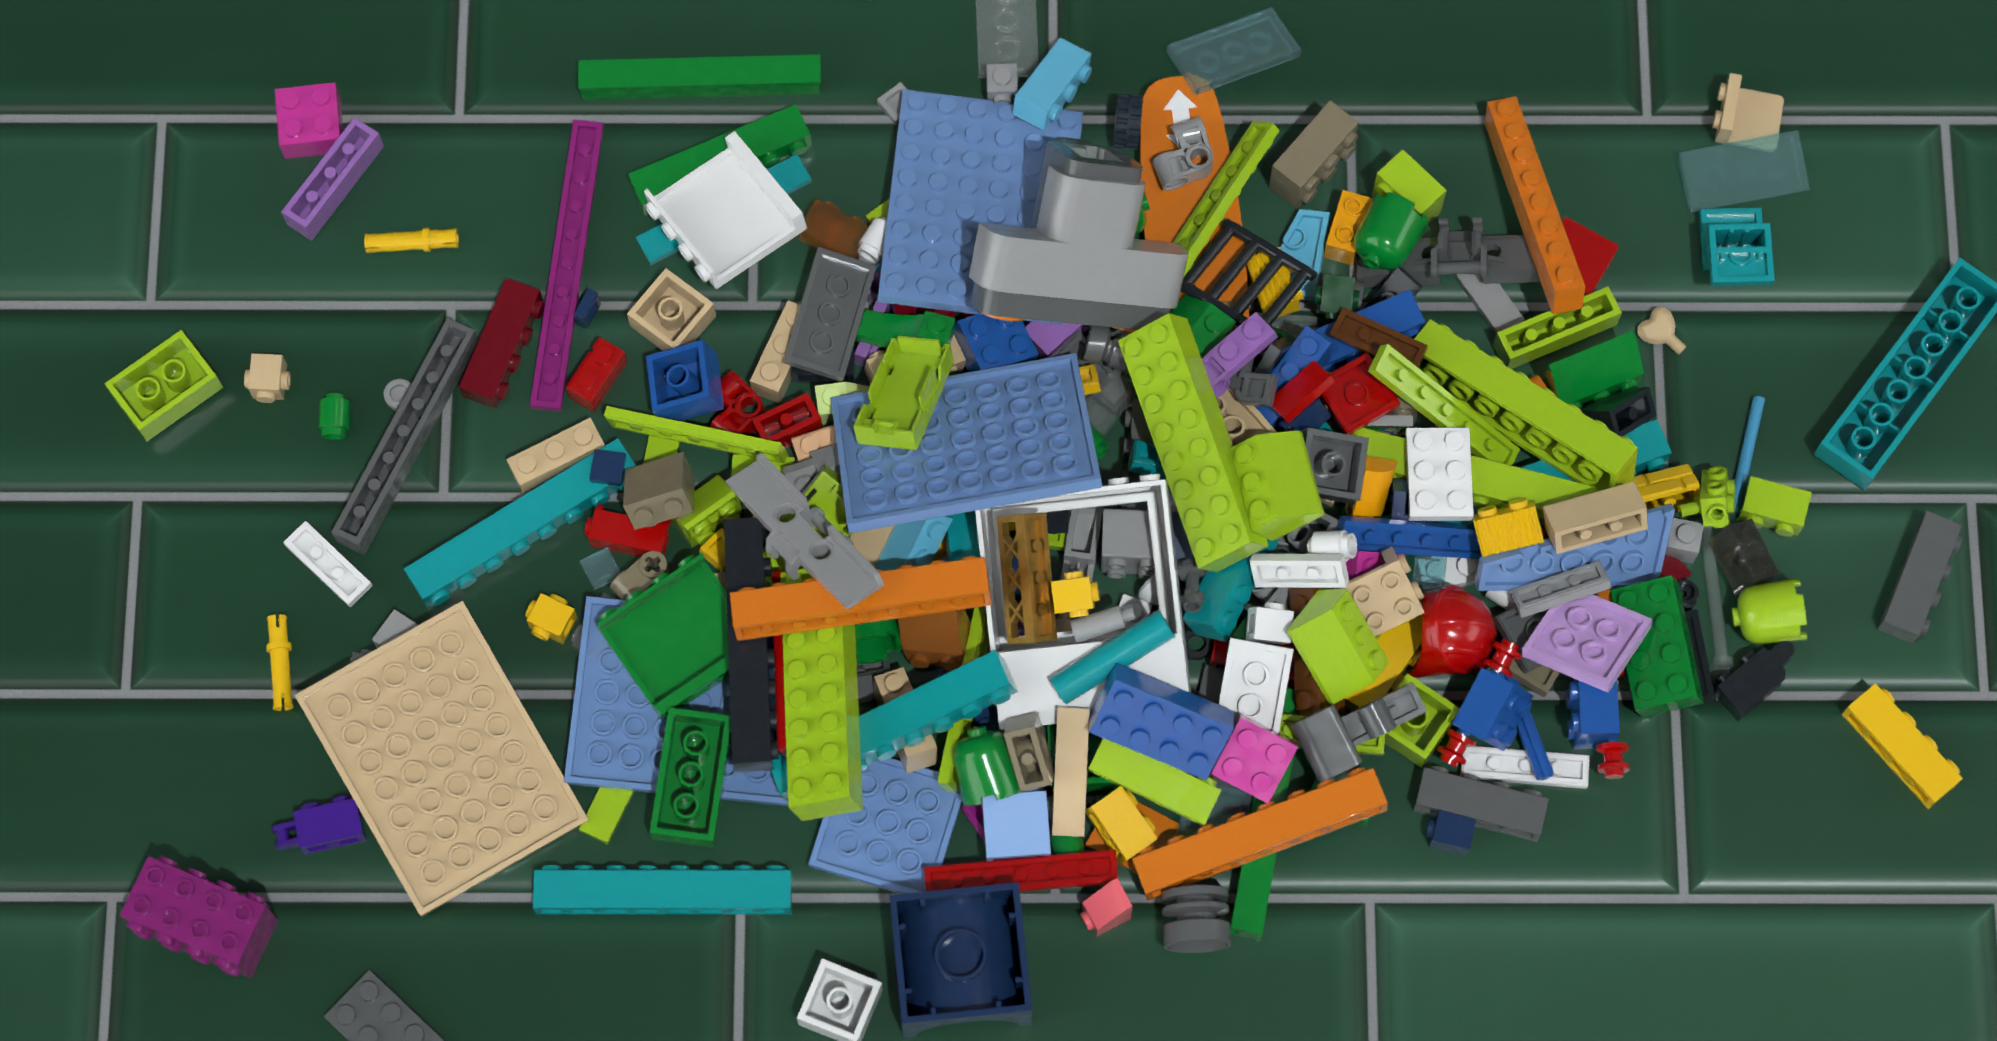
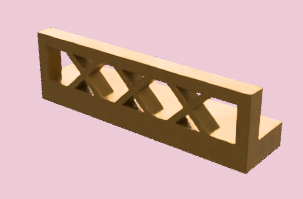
M1046 513L997 517L1008 645L1057 641ZM1008 522H1015L1016 536L1014 540L1009 535ZM1014 555L1018 558L1019 563L1017 571L1012 568V558ZM1017 587L1021 591L1022 597L1019 604L1015 600V590ZM1020 619L1024 623L1025 637H1018L1017 623Z

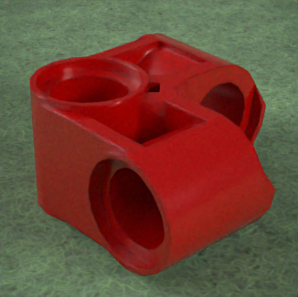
M729 370L721 378L723 402L727 409L720 413L709 427L750 436L754 432L752 418L765 413L766 408L759 395L739 375ZM751 405L758 406L754 413H744L747 407Z

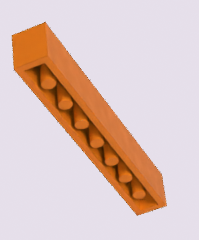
M1517 97L1489 101L1486 107L1485 127L1552 314L1582 309L1585 284Z
M967 556L959 561L945 562L939 560L933 561L929 565L916 567L903 565L895 570L888 571L876 569L881 576L884 586L848 610L815 578L806 579L802 583L795 584L776 583L770 587L760 589L752 587L742 588L738 592L730 593L733 628L737 640L740 641L990 606L992 601L985 557Z
M1365 768L1355 769L1347 774L1348 778L1337 782L1335 779L1326 780L1318 784V789L1308 793L1305 790L1294 792L1287 796L1288 800L1276 804L1272 801L1262 804L1257 808L1258 811L1252 814L1238 813L1227 819L1228 823L1217 827L1215 824H1209L1198 829V834L1188 838H1185V835L1177 836L1168 840V845L1155 849L1152 846L1137 853V857L1132 858L1147 901L1161 896V893L1165 890L1191 885L1387 811L1388 803L1374 768L1365 770Z

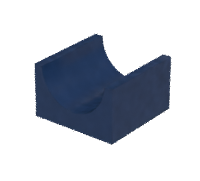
M1019 882L889 895L904 1037L917 1036L918 1033L942 1025L970 1021H1011L1019 1024V1026L1032 1024V1001Z

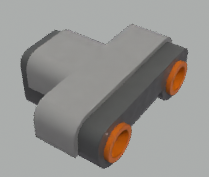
M1057 137L1055 141H1047L1031 227L979 222L969 277L974 281L971 304L982 314L999 320L1023 321L1024 319L1103 326L1133 333L1170 313L1171 308L1178 306L1189 252L1178 243L1135 239L1146 185L1145 181L1141 179L1143 169L1141 164L1116 148L1094 145L1085 139Z

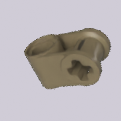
M649 551L643 554L633 565L621 572L612 581L610 589L621 600H626L628 596L641 589L644 592L653 586L652 581L665 572L669 574L664 555L657 551ZM652 565L654 568L659 567L660 570L655 572L654 570L649 571L648 568Z

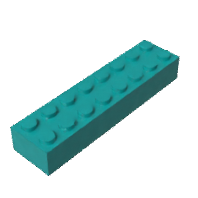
M1959 258L1822 440L1814 455L1857 486L1866 490L1997 314V282L1962 258Z

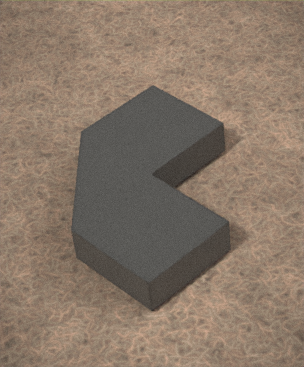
M1253 358L1229 379L1230 387L1243 405L1272 408L1278 377L1274 374L1252 373Z

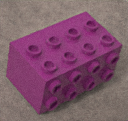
M148 856L120 913V916L127 922L126 927L132 930L134 935L147 941H150L151 938L156 939L162 943L161 946L173 952L185 951L191 955L190 958L205 965H209V962L214 963L220 967L222 972L228 975L238 977L240 974L251 979L278 923L277 918L269 910L270 906L264 903L265 899L250 892L243 896L235 891L236 888L221 880L214 884L206 879L207 876L195 869L189 868L185 872L177 867L176 862L166 857L159 856L158 860Z

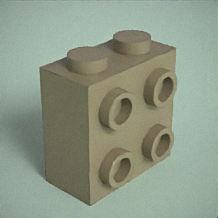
M684 452L625 469L623 507L635 530L643 527H652L673 518H682L694 512L695 475Z

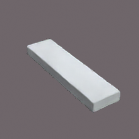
M1467 747L1463 754L1467 762L1465 765L1461 763L1460 776L1461 774H1472L1484 781L1587 789L1589 755L1546 752L1554 774L1551 778L1541 781L1535 778L1525 750L1505 749L1502 751L1491 747Z

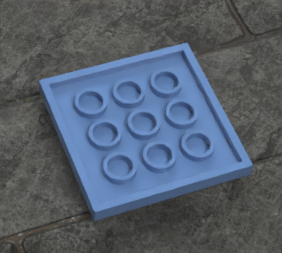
M892 758L883 761L877 760L867 765V769L861 772L863 810L823 817L808 866L899 894L926 892L924 867L943 865L963 801L960 787L956 793L947 792L937 783L939 776L937 771L923 768L906 774L902 762Z

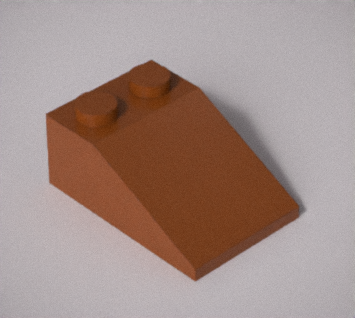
M965 609L898 618L902 650L910 665L922 669L929 666L941 667L947 671H953L962 666L971 625Z

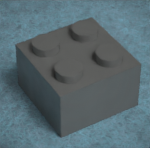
M1313 428L1301 430L1320 499L1348 504L1360 501L1369 438Z

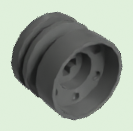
M1191 884L1171 888L1161 893L1162 903L1168 905L1162 909L1163 916L1177 919V921L1163 926L1165 950L1180 953L1218 951L1231 946L1230 923L1216 919V917L1230 912L1229 905L1224 903L1229 900L1228 889L1220 886Z

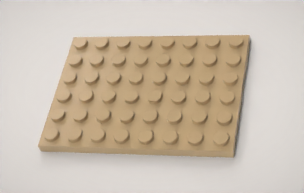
M463 601L295 694L297 701L421 917L589 820L568 783H564L563 774Z

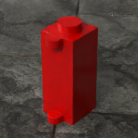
M598 504L593 518L588 517L586 521L584 535L588 536L591 547L642 557L643 554L649 551H657L665 557L671 533L672 519L660 522L652 527H643L635 530L628 515L606 511L605 505Z

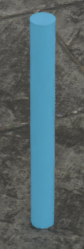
M1753 396L1734 480L1736 498H1734L1735 513H1730L1734 515H1739L1747 484L1765 398L1761 396Z

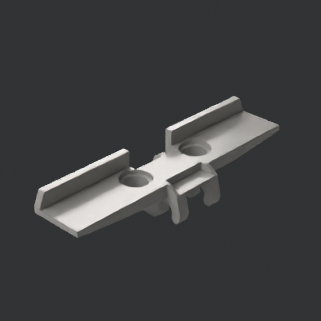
M762 452L756 456L754 463L725 481L753 515L769 530L770 534L766 538V552L773 559H777L780 554L786 560L785 571L793 580L799 577L798 568L802 565L847 610L884 586L879 572L856 550L853 541L848 536H843L825 518V513L820 507L809 509L807 498ZM790 513L795 516L789 522L779 521V518L784 514ZM816 526L826 538L823 539L813 527Z

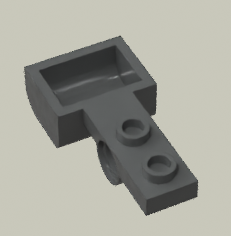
M1413 682L1342 717H1340L1334 703L1290 725L1318 781L1323 782L1362 763L1356 746L1393 730L1398 725L1427 712Z

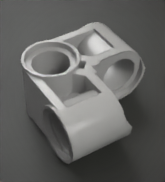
M1200 116L1171 125L1170 128H1172L1179 149L1162 153L1152 161L1162 189L1165 191L1175 190L1185 184L1204 179L1212 172L1213 152ZM1196 157H1203L1207 162L1203 165H1196L1192 160Z

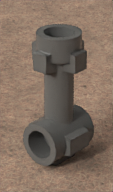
M1191 557L1178 563L1177 571L1181 581H1186L1185 595L1180 596V603L1185 611L1194 613L1202 609V602L1205 601L1204 592L1199 591V578L1206 576L1208 570L1198 569L1195 558Z

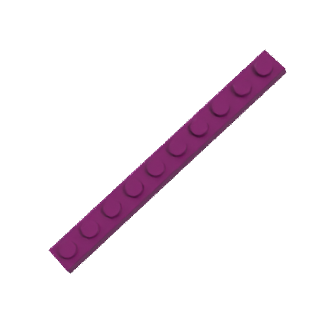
M573 119L531 393V409L562 412L575 327L574 313L578 307L604 133L603 122Z

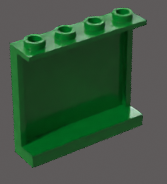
M703 553L696 557L694 555L686 557L678 564L679 568L671 574L665 572L652 581L653 586L644 592L641 589L635 591L626 598V604L617 610L615 607L608 609L599 617L600 621L597 622L598 631L662 722L667 719L669 707L682 709L729 677L726 590L705 562Z

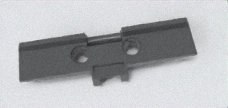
M1473 217L1474 231H1450L1449 219L1439 218L1440 232H1438V238H1420L1406 262L1401 266L1422 286L1441 285L1440 275L1481 273L1484 284L1541 282L1524 235L1484 236L1482 217ZM1497 250L1500 252V255L1498 257L1488 255V251ZM1431 252L1430 258H1422L1424 254ZM1358 255L1356 278L1357 281L1365 282L1364 288L1382 287L1396 270L1370 269L1364 265Z

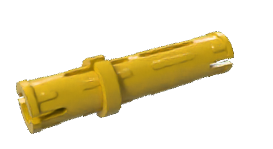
M422 228V231L365 234L364 244L366 253L416 249L431 252V249L458 248L459 235L456 234L458 233L457 228L446 230Z
M279 614V627L276 626V615H270L267 617L269 643L266 645L267 652L270 653L273 710H282V698H284V709L287 711L294 708L289 651L292 650L291 642H288L287 615Z

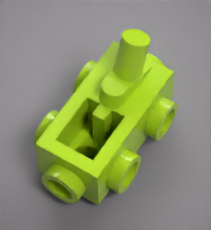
M1714 466L1708 470H1702L1700 495L1694 496L1693 502L1678 505V513L1681 518L1699 513L1703 519V527L1724 528L1730 524L1729 513H1735L1734 498H1736L1734 479L1729 480L1727 468Z

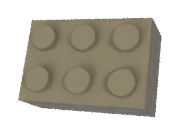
M1330 100L1272 165L1269 189L1296 210L1303 203L1309 204L1318 192L1316 188L1322 181L1327 183L1337 171L1335 166L1341 159L1347 161L1355 151L1356 146H1354V143L1359 136L1356 134L1359 122Z

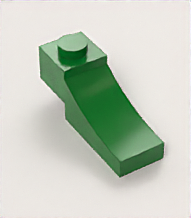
M865 309L857 332V341L887 348L891 338L897 339L898 336L936 339L940 341L942 347L944 344H951L955 332V318L928 311L921 315H897Z

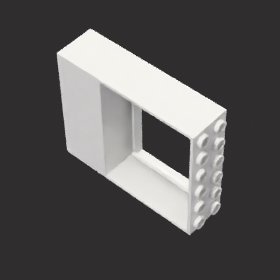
M1160 474L1140 476V482L1129 483V478L1127 477L1108 479V486H1102L1103 488L975 511L980 557H985L992 601V605L986 606L991 652L996 650L1005 659L1018 690L1017 693L1011 695L1007 702L997 705L999 730L1005 729L1007 719L1037 712L1039 713L1042 725L1057 724L1058 706L1090 708L1091 712L1107 680L1066 705L1054 688L1050 677L1134 625L1127 624L1126 628L1078 643L1075 640L1073 631L1057 632V641L1008 645L997 517L1046 513L1147 501L1159 610L1176 637L1128 667L1191 693L1169 487L1166 479H1160Z

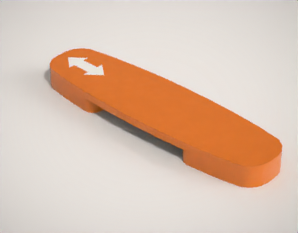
M1177 76L1157 80L1148 87L1143 96L1140 128V164L1143 166L1141 179L1146 183L1144 192L1151 209L1145 211L1147 221L1144 228V240L1173 243L1231 155L1215 92L1207 82L1197 77ZM1200 116L1213 152L1212 172L1204 179L1185 184L1175 190L1165 191L1162 189L1152 161L1162 153L1179 149L1172 128H1170L1171 125ZM1196 157L1192 162L1196 165H1203L1207 160L1203 157ZM1238 197L1235 198L1225 213L1224 219L1218 224L1210 236L1209 242L1203 247L1193 265L1223 230L1221 226L1226 218L1242 226ZM1233 236L1194 283V286L1208 293L1244 249V242ZM1246 266L1218 299L1231 308L1248 289ZM1180 292L1179 302L1185 295ZM1249 308L1243 314L1247 318H1249Z

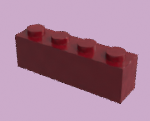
M505 278L460 382L459 389L462 397L497 409L500 400L505 401L510 389L508 381L511 374H516L521 365L522 357L520 353L523 346H528L533 336V329L531 328L535 318L540 319L545 308V302H543L539 289Z

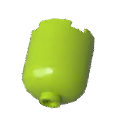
M1792 578L1767 582L1744 588L1738 596L1737 607L1731 608L1733 626H1740L1744 638L1753 644L1807 640V633L1801 632L1800 627L1807 625L1803 594H1796L1795 587L1801 585L1800 579Z

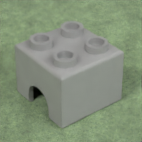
M1103 510L1101 573H1107V577L1114 579L1125 578L1126 574H1137L1138 578L1148 580L1155 573L1148 510Z

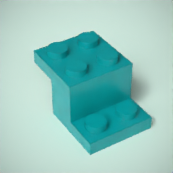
M1762 208L1700 209L1699 226L1703 270H1710L1711 286L1773 285L1775 278L1770 223H1763Z

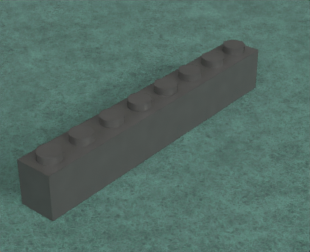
M449 318L446 319L331 531L338 544L365 556L473 355L479 341L475 330Z

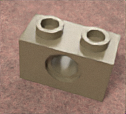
M1039 713L1007 719L1003 734L1020 792L1052 785L1055 768Z

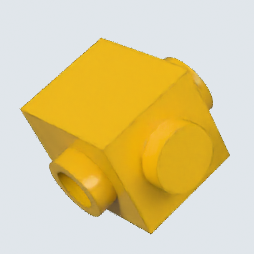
M1083 571L1064 573V580L1051 581L1055 614L1069 612L1070 618L1088 616V609L1095 608L1094 602L1100 601L1098 583L1092 582L1091 576L1083 577Z
M541 593L537 601H531L525 614L529 628L532 629L531 634L544 641H548L551 638L564 644L578 618L575 609L568 606V602L558 595L551 594L549 597Z

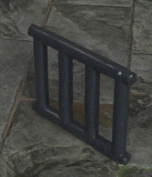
M1226 218L1221 226L1223 230L1184 276L1181 292L1187 296L1212 303L1234 319L1236 326H1240L1248 319L1243 315L1244 312L1283 265L1297 274L1261 317L1271 326L1306 281H1313L1317 272L1236 222ZM1233 236L1247 243L1208 293L1194 286V283ZM1257 251L1272 258L1233 308L1218 300Z

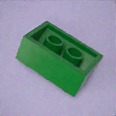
M1184 295L1178 306L1170 313L1188 319L1201 358L1206 356L1210 350L1235 330L1236 321L1212 303Z
M1630 331L1549 364L1544 374L1543 382L1557 398L1567 404H1574L1580 410H1583V406L1594 403L1603 397L1611 396L1619 391L1626 392L1638 388L1644 375V370L1634 332Z

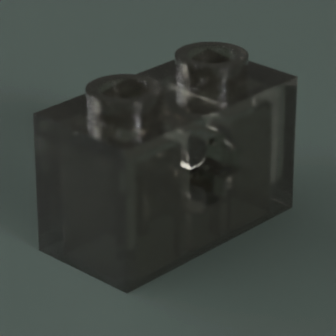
M1752 519L1730 524L1709 540L1735 596H1738L1746 587L1767 583L1779 575Z

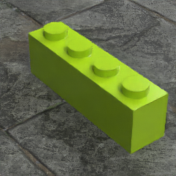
M1608 286L1584 296L1582 309L1552 314L1550 310L1497 332L1493 346L1504 365L1513 369L1616 326L1622 312Z
M1104 738L1087 770L1201 826L1206 824L1221 792L1220 789L1215 787L1217 781L1209 777L1207 780L1199 777L1195 778L1185 771Z

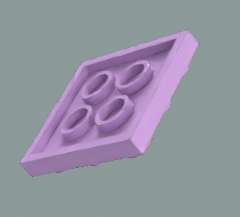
M1590 595L1550 608L1522 648V657L1600 690L1609 692L1652 627V619L1598 596Z

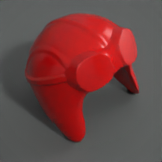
M1455 585L1423 591L1424 598L1419 600L1422 602V608L1425 612L1422 614L1421 657L1416 667L1408 674L1414 678H1425L1449 674L1479 673L1481 668L1486 669L1488 666L1483 664L1484 659H1492L1494 647L1492 644L1497 636L1492 613L1486 604L1475 595Z

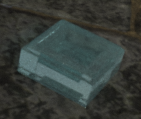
M608 547L580 560V564L594 590L612 582L621 573Z
M1415 555L1412 582L1416 580L1418 584L1443 588L1447 557Z

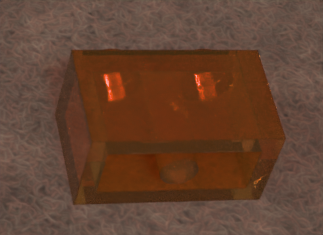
M816 199L804 218L807 229L798 234L799 240L815 249L821 247L857 259L859 257L857 252L860 247L859 241L868 229L867 223L857 216L849 217L841 213L840 208L831 202L826 201L823 203Z

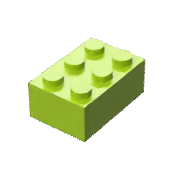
M182 330L104 383L113 398L146 441L152 439L223 388L216 374Z

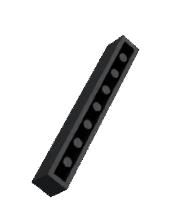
M756 517L724 519L732 764L735 772L774 770L773 760H779L778 741L773 740L772 729H777V709L771 710V698H776V679H770V667H775V649L769 648V637L738 641L732 621L730 593L738 592L746 587L755 589L767 588L766 577L772 576L771 557L765 556L766 538L770 532L766 527L764 528V525Z

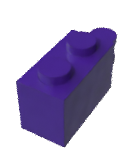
M351 796L336 797L332 799V803L324 805L319 803L302 805L300 807L301 810L293 811L294 821L272 827V833L276 834L277 837L275 850L299 847L304 855L367 841L362 813ZM296 830L298 838L290 839L289 832Z

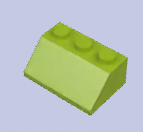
M1301 431L1258 434L1230 448L1252 532L1270 541H1274L1325 515Z
M1348 589L1318 590L1287 629V633L1329 704H1335L1374 683L1389 663Z

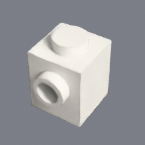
M1265 603V608H1249L1245 640L1281 645L1291 643L1287 629L1295 620L1293 619L1294 611L1284 610V604Z

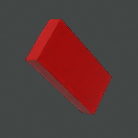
M1313 360L1275 394L1272 409L1287 423H1290L1334 384L1335 381L1329 373Z

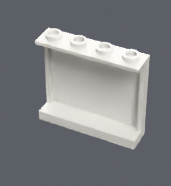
M735 131L725 137L728 146L726 150L655 197L648 189L644 191L648 202L645 208L653 220L660 219L663 223L661 228L670 241L677 240L680 244L678 249L685 260L688 262L692 259L697 265L694 268L703 282L709 280L715 289H718L807 229L802 211Z

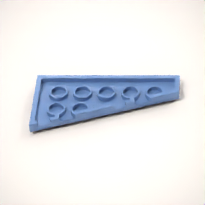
M1671 503L1647 510L1648 529L1556 554L1550 538H1546L1543 543L1480 557L1475 586L1478 591H1510L1599 560L1610 580L1611 590L1658 579L1661 575L1675 509Z

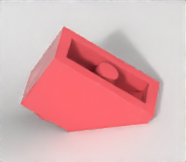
M1116 878L1083 901V912L1079 915L1088 931L1093 929L1096 936H1099L1130 920L1133 906L1118 878Z

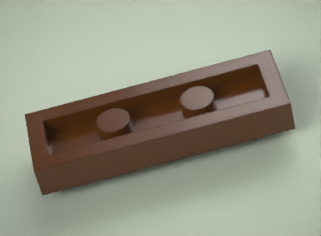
M1344 307L1329 334L1330 338L1363 353L1368 352L1374 358L1381 345L1389 344L1418 368L1428 349V345Z

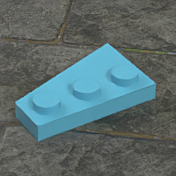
M1299 209L1280 247L1282 251L1317 272V276L1313 281L1307 280L1302 286L1301 290L1304 299L1301 300L1315 301L1316 286H1319L1331 219L1330 212ZM1291 273V279H1293L1297 273Z

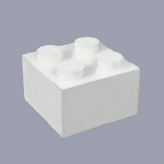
M822 959L797 1016L798 1025L837 1041H862L883 991L882 982Z

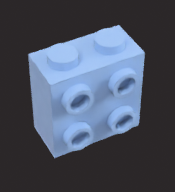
M1035 788L997 801L995 795L982 797L986 861L1051 856L1046 791H1039V788Z

